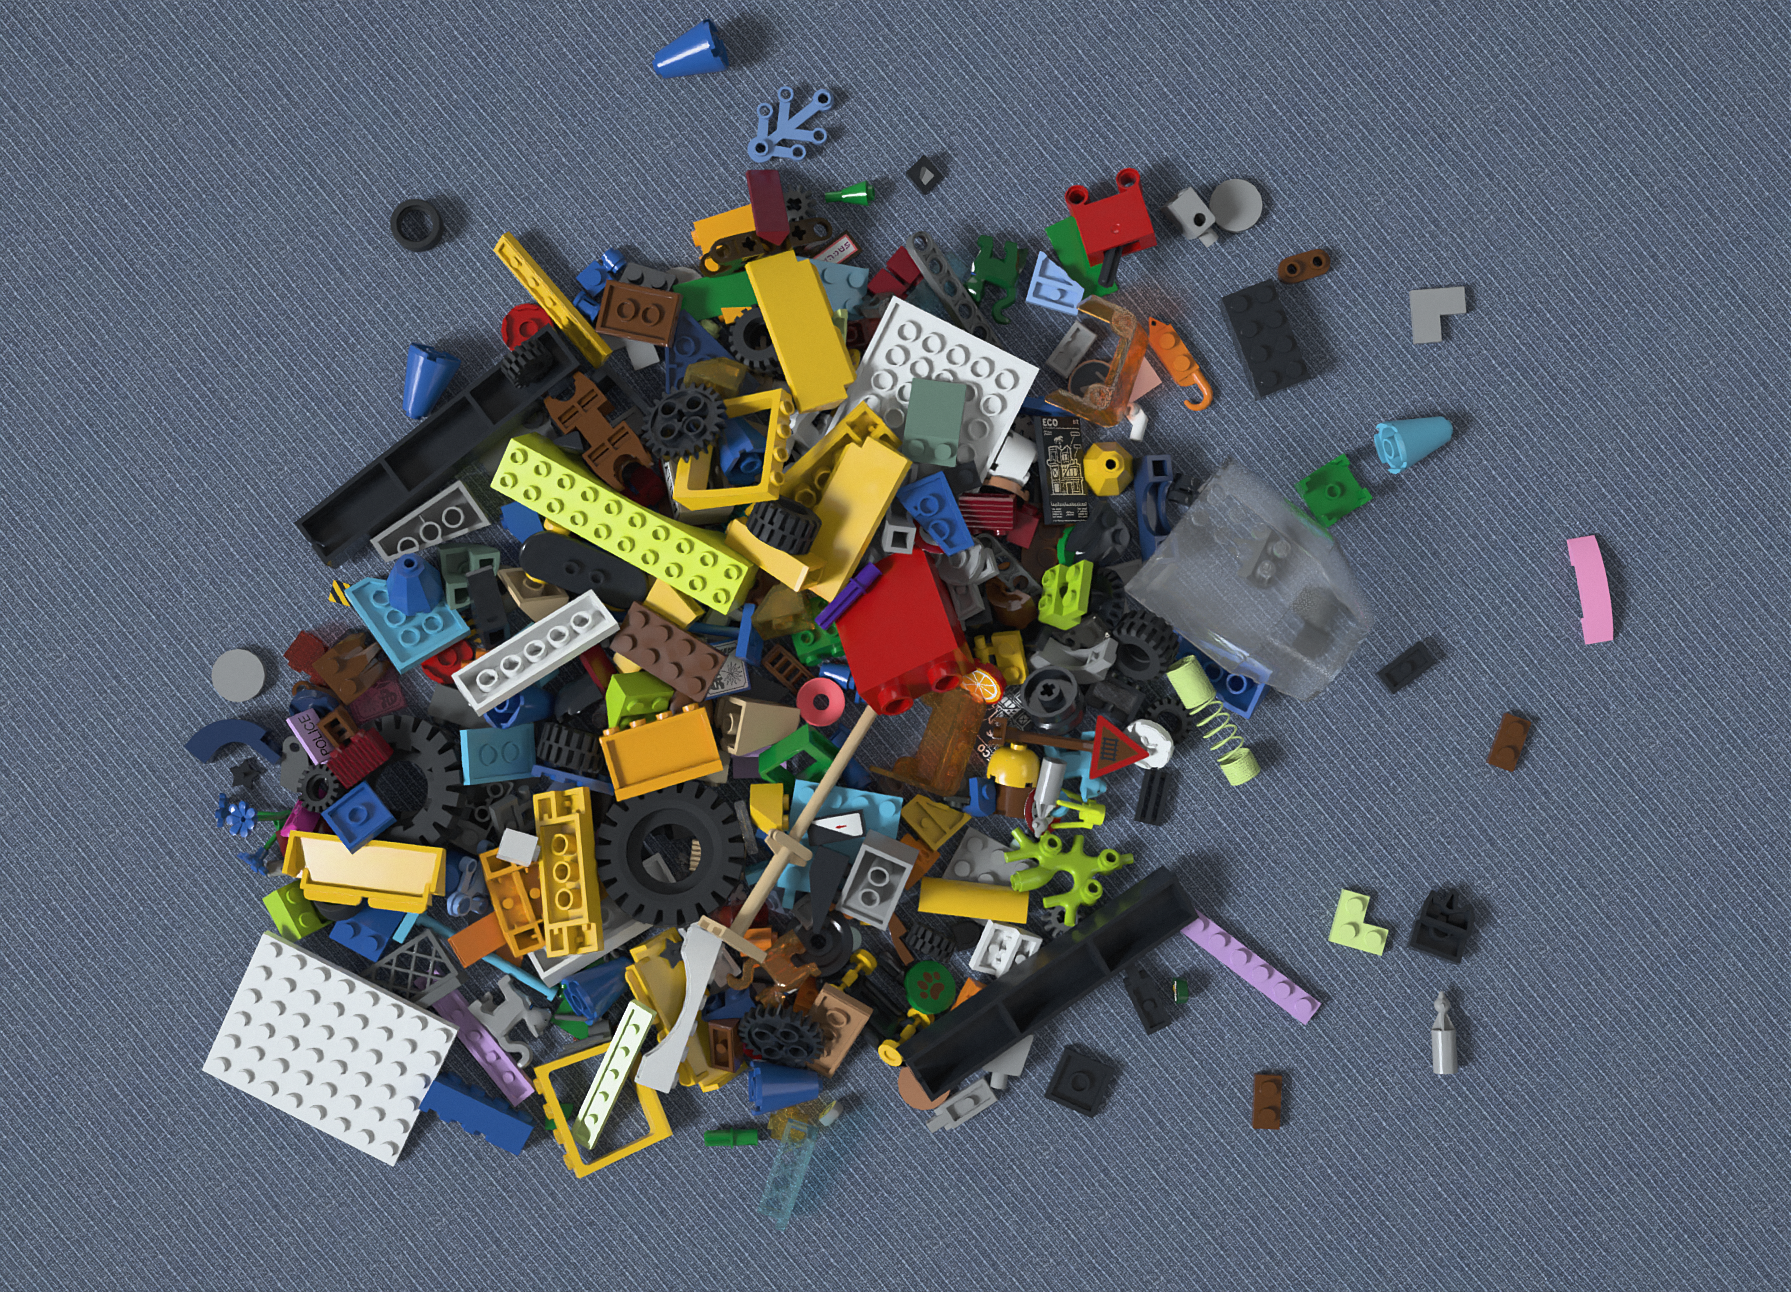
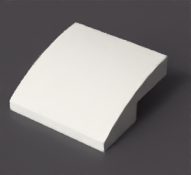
M988 920L969 962V966L972 970L992 974L999 978L1036 953L1043 939L1017 926L1002 921Z

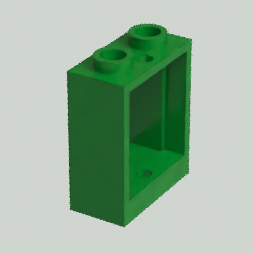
M807 723L759 754V774L765 781H769L772 784L783 783L784 794H789V797L793 799L796 779L820 783L841 749ZM805 750L817 762L795 776L780 765L797 753Z

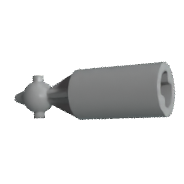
M1055 757L1043 758L1034 800L1036 801L1038 817L1033 820L1032 827L1037 838L1048 828L1046 818L1057 805L1066 771L1067 762Z
M1440 991L1438 998L1434 1002V1008L1438 1011V1015L1431 1029L1433 1073L1455 1074L1458 1073L1456 1029L1447 1014V1011L1450 1009V1001L1446 998L1444 991Z

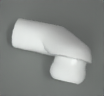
M1129 402L1123 408L1124 414L1133 425L1129 439L1142 442L1148 417L1140 405Z

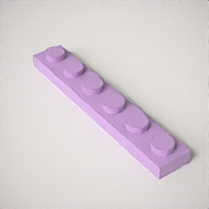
M1196 910L1199 918L1180 931L1306 1025L1321 1003Z
M436 963L434 974L446 976ZM420 976L414 983L419 989L424 990L426 989L428 978ZM457 988L432 1004L443 1019L460 1027L457 1034L458 1038L514 1107L536 1090L532 1080L522 1068L517 1066V1062L510 1053L500 1046L498 1040L491 1034L488 1028L477 1021L467 1007L470 1004Z

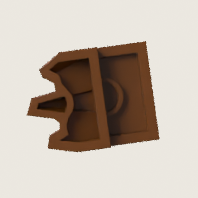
M365 632L348 635L312 664L314 669L346 706L350 705L383 678L393 664L388 660L380 661L378 659L383 650L378 641L366 646Z

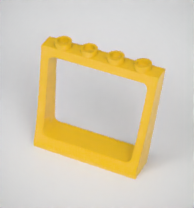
M780 388L723 400L727 407L725 412L729 418L771 408L762 479L759 485L706 490L713 446L709 445L707 447L708 454L702 451L699 452L698 460L693 455L689 457L688 463H685L680 458L672 499L691 511L779 500L780 486L785 483V476L782 472L783 463L788 460L786 441L791 436L789 419L790 415L795 411L792 402L793 396Z
M612 1040L533 1067L537 1077L533 1080L535 1089L539 1095L544 1094L547 1102L543 1105L545 1114L549 1120L554 1119L557 1129L553 1130L555 1139L559 1145L564 1144L567 1154L563 1155L564 1162L568 1170L574 1169L577 1178H582L673 1135L656 1090L634 1081L642 1060V1055L639 1051L629 1076L650 1126V1132L600 1158L583 1164L550 1082L549 1073L552 1070L607 1052Z

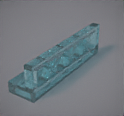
M788 1118L757 1208L758 1213L776 1218L775 1229L783 1232L786 1230L819 1132V1127ZM791 1128L805 1132V1138L794 1143L789 1135ZM789 1151H793L797 1161L786 1166L781 1156ZM784 1173L789 1184L778 1188L774 1177ZM777 1196L781 1203L780 1210L765 1206L766 1200Z

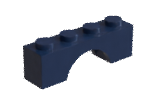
M1171 454L1146 455L1132 459L1142 566L1181 561L1179 535L1170 527L1165 507L1167 490L1173 482Z

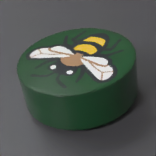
M1184 976L1173 977L1172 992L1176 1004L1187 1003L1189 999L1188 983Z

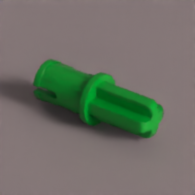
M730 1127V1130H706L704 1133V1144L707 1147L731 1146V1149H733V1146H758L757 1128L733 1129V1127Z

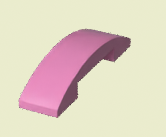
M1595 535L1568 539L1567 545L1571 566H1575L1584 617L1581 618L1585 645L1613 640V617L1609 587Z

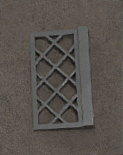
M432 927L358 974V976L374 984L388 987V991L392 993L393 988L406 991L405 999L423 1009L470 979L464 970H459ZM427 936L434 945L432 954L419 951L421 940ZM415 944L414 950L408 949ZM400 953L413 955L411 968L398 965ZM418 956L431 959L429 972L416 969ZM436 961L444 962L451 972L446 976L434 974ZM380 966L392 969L389 982L376 979ZM397 970L410 973L408 986L394 983ZM415 975L428 978L426 989L413 988Z

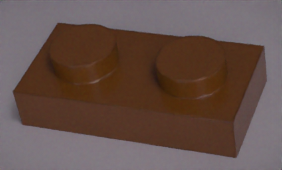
M1503 713L1486 763L1509 772H1514L1531 722L1508 713Z
M1254 1073L1251 1124L1253 1129L1280 1130L1281 1074Z

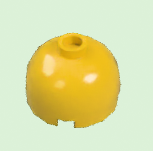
M1016 741L1011 743V745L1002 746L995 750L990 757L986 775L989 779L992 775L995 776V782L999 784L1025 788L1026 783H1033V788L1037 787L1041 764L1038 756L1032 750L1027 749V744Z

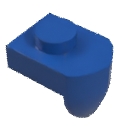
M979 777L969 779L970 805L963 807L962 812L973 817L991 815L996 810L995 780Z

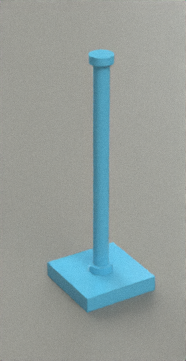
M427 911L422 914L407 913L392 939L402 944L415 924L417 926L422 924L427 928L432 927L434 932L446 939H449L458 932L426 915ZM493 952L482 958L545 994L550 1001L553 1000L559 989L556 985L548 988L544 981Z

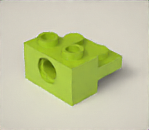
M1084 559L1070 567L1058 564L1045 571L1042 578V598L1038 605L1040 610L1039 621L1062 630H1067L1080 624L1081 615L1087 613L1093 569L1092 562Z

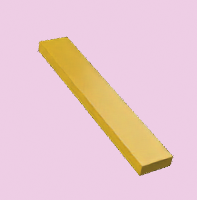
M510 231L504 233L493 249L494 252L596 370L600 368L613 352L611 348L595 332L592 326Z

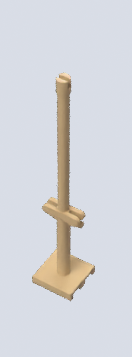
M869 705L861 715L790 833L787 835L775 828H771L768 831V836L764 841L773 851L774 856L730 928L702 915L697 924L731 947L760 963L764 961L767 953L744 939L743 936L788 863L805 867L806 861L811 860L812 852L799 842L878 714Z

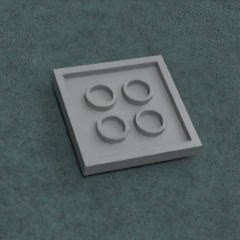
M969 826L941 878L1012 887L1011 875L1019 870L1038 867L1039 863L1029 858L1006 863L1004 853L1014 850ZM969 917L985 927L989 920Z

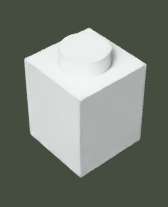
M506 828L496 858L528 867L531 861H537L541 846L536 845L538 837Z

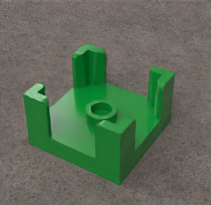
M1344 453L1294 484V487L1321 529L1331 526L1346 514L1373 499L1366 487L1361 489L1347 466L1351 464Z

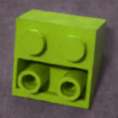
M648 671L612 674L606 692L609 728L619 726V729L623 730L630 727L629 722L645 718L646 722L656 720V714L667 711L669 700L674 690L669 684Z
M301 878L275 890L262 899L282 938L292 943L335 922L323 916L313 900H308L304 897V890L300 889ZM326 902L328 905H338L337 903Z

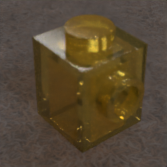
M794 1106L777 1110L776 1114L771 1113L767 1129L772 1130L770 1138L802 1146L809 1115L800 1113V1109Z

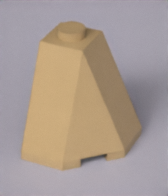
M733 694L718 697L714 721L716 728H721L723 738L720 740L722 750L741 756L781 741L797 730L800 723L799 715L801 709L783 703Z

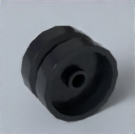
M1057 665L1044 666L1033 671L1021 686L1020 700L1033 726L1040 732L1048 735H1062L1072 731L1082 722L1086 714L1087 702L1074 675L1066 668Z

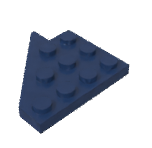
M683 309L679 314L672 348L665 347L666 393L668 395L671 393L672 386L676 390H680L682 383L687 385L692 366L718 360L716 371L697 385L698 387L702 383L707 388L713 387L723 400L753 394L761 384Z

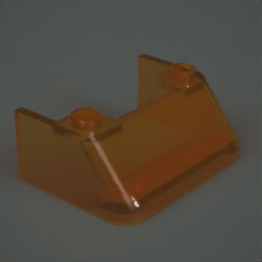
M1092 294L1079 302L1076 309L1110 323L1111 330L1120 336L1104 384L1095 383L1089 386L1083 398L1059 388L1045 396L1044 401L1100 426L1110 428L1119 424L1124 417L1149 339L1146 331L1131 311Z
M961 687L943 693L931 691L920 696L922 703L933 709L915 758L910 756L898 758L892 772L870 765L869 770L943 797L955 795L962 781L987 708L986 701L981 695Z

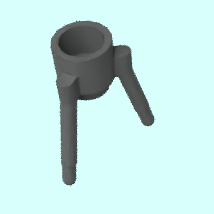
M555 1014L554 1016L558 1020L583 1022L587 1020L584 1015L578 1017L577 1015ZM602 1016L596 1023L588 1026L589 1037L563 1045L562 1048L565 1051L558 1053L557 1056L561 1058L599 1043L613 1040L614 1036L610 1019L603 1020Z

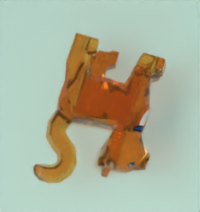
M792 929L778 938L770 948L764 951L767 953V956L762 963L754 958H749L744 963L743 977L737 979L733 974L728 973L726 982L734 990H743L753 981L754 968L762 967L771 976L775 984L764 988L755 999L756 1001H761L766 1008L768 1003H771L774 1008H778L779 1004L783 1005L786 996L798 990L809 976L818 977L822 973L815 962L795 968L790 958L795 953H804L806 949Z

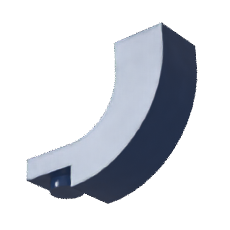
M226 719L213 722L195 733L184 746L204 764L213 763L227 746L235 742L251 746L273 765H280L282 762L281 751L283 747L273 739L267 740L273 730L259 722L248 719Z

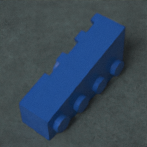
M443 1072L433 1080L418 1108L419 1110L427 1113L430 1108L438 1113L440 1120L447 1123H456L458 1121L462 1123L461 1127L464 1131L477 1136L483 1133L486 1135L485 1140L517 1156L523 1151L537 1125V1122L532 1120L534 1117L524 1110L515 1111L509 1107L510 1103L499 1097L493 1099L485 1094V1089L475 1084L470 1086L462 1082L463 1078L454 1072Z

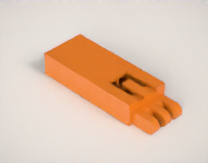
M495 911L448 939L464 969L507 944Z

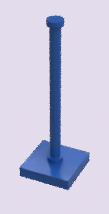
M745 603L740 628L695 622L687 631L737 638L738 643L735 656L749 666L760 667L769 615L756 604ZM608 610L617 622L623 623L627 613Z

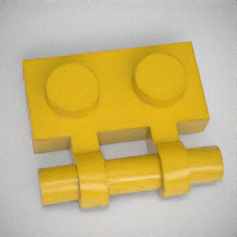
M1019 630L993 633L991 636L992 643H986L984 635L974 637L975 647L973 650L975 657L981 659L979 662L983 664L990 663L989 655L995 654L997 665L994 666L1001 671L1007 685L1024 683L1025 679L1029 676Z

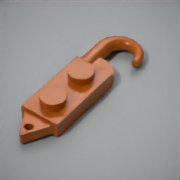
M1149 317V338L1147 340L1175 383L1181 387L1197 384L1203 393L1204 398L1201 403L1192 404L1185 400L1184 404L1193 411L1206 409L1213 400V391L1200 371V367L1171 324L1166 325Z

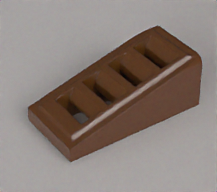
M777 643L760 661L795 696L798 695L800 688L806 682L815 679L780 643ZM782 653L784 657L773 667L770 663ZM788 660L791 661L792 664L781 675L778 670ZM797 667L800 670L799 673L789 682L786 678ZM803 675L808 677L798 689L794 687Z
M339 705L325 715L316 724L335 748L340 744L346 747L343 741L359 731L351 716L342 705ZM338 719L340 723L333 727L331 722ZM344 727L347 731L339 736L337 732Z

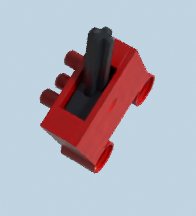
M1124 168L1117 174L1116 183L1119 190L1117 195L1091 203L1089 193L1082 185H1073L1065 193V201L1069 213L1076 219L1090 267L1103 263L1098 284L1104 288L1113 286L1121 257L1157 245L1155 233L1142 196L1143 186L1140 174L1134 168ZM1128 183H1135L1134 185H1132V186H1130V187H1126V186H1125V185H1127ZM1078 200H1083L1079 204H1074Z

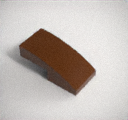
M893 911L888 923L894 946L906 966L914 960V956L900 938V936L907 932V928L896 912Z

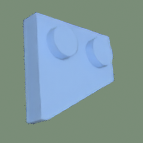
M1040 251L1025 302L1077 317L1084 288L1076 281H1073L1044 252Z

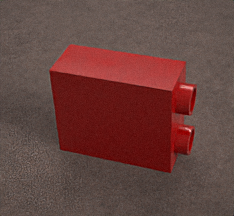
M916 543L913 544L912 555L894 553L873 564L882 574L865 590L866 594L862 593L835 621L858 694L878 715L893 716L902 714L913 706L914 699L931 691L938 693L951 691L963 682V676L977 670L946 583L939 576V571L934 562L935 559ZM861 570L854 572L851 578L854 579Z

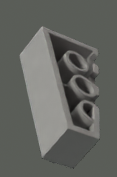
M461 479L370 541L383 560L389 562L400 558L404 554L417 552L491 525L493 522L464 480Z

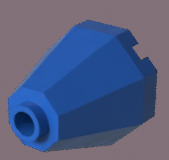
M742 417L729 418L724 420L728 427L720 430L723 438H718L720 467L730 484H751L756 481L754 476L758 474L762 476L767 439Z
M415 553L402 555L395 563L386 580L390 606L407 616H414L416 612L422 611L423 614L432 612L444 597L440 572Z

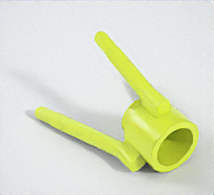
M1061 788L1068 797L1081 802L1082 805L1063 800H1057V804L1079 810V818L1083 819V822L1053 823L1051 828L1092 829L1093 824L1102 825L1105 817V805L1098 804L1096 800L1088 799L1084 803L1080 795Z

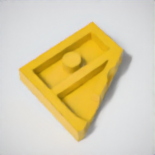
M919 794L906 804L900 813V817L933 853L972 818L966 813L951 809L945 804L931 801L929 798Z

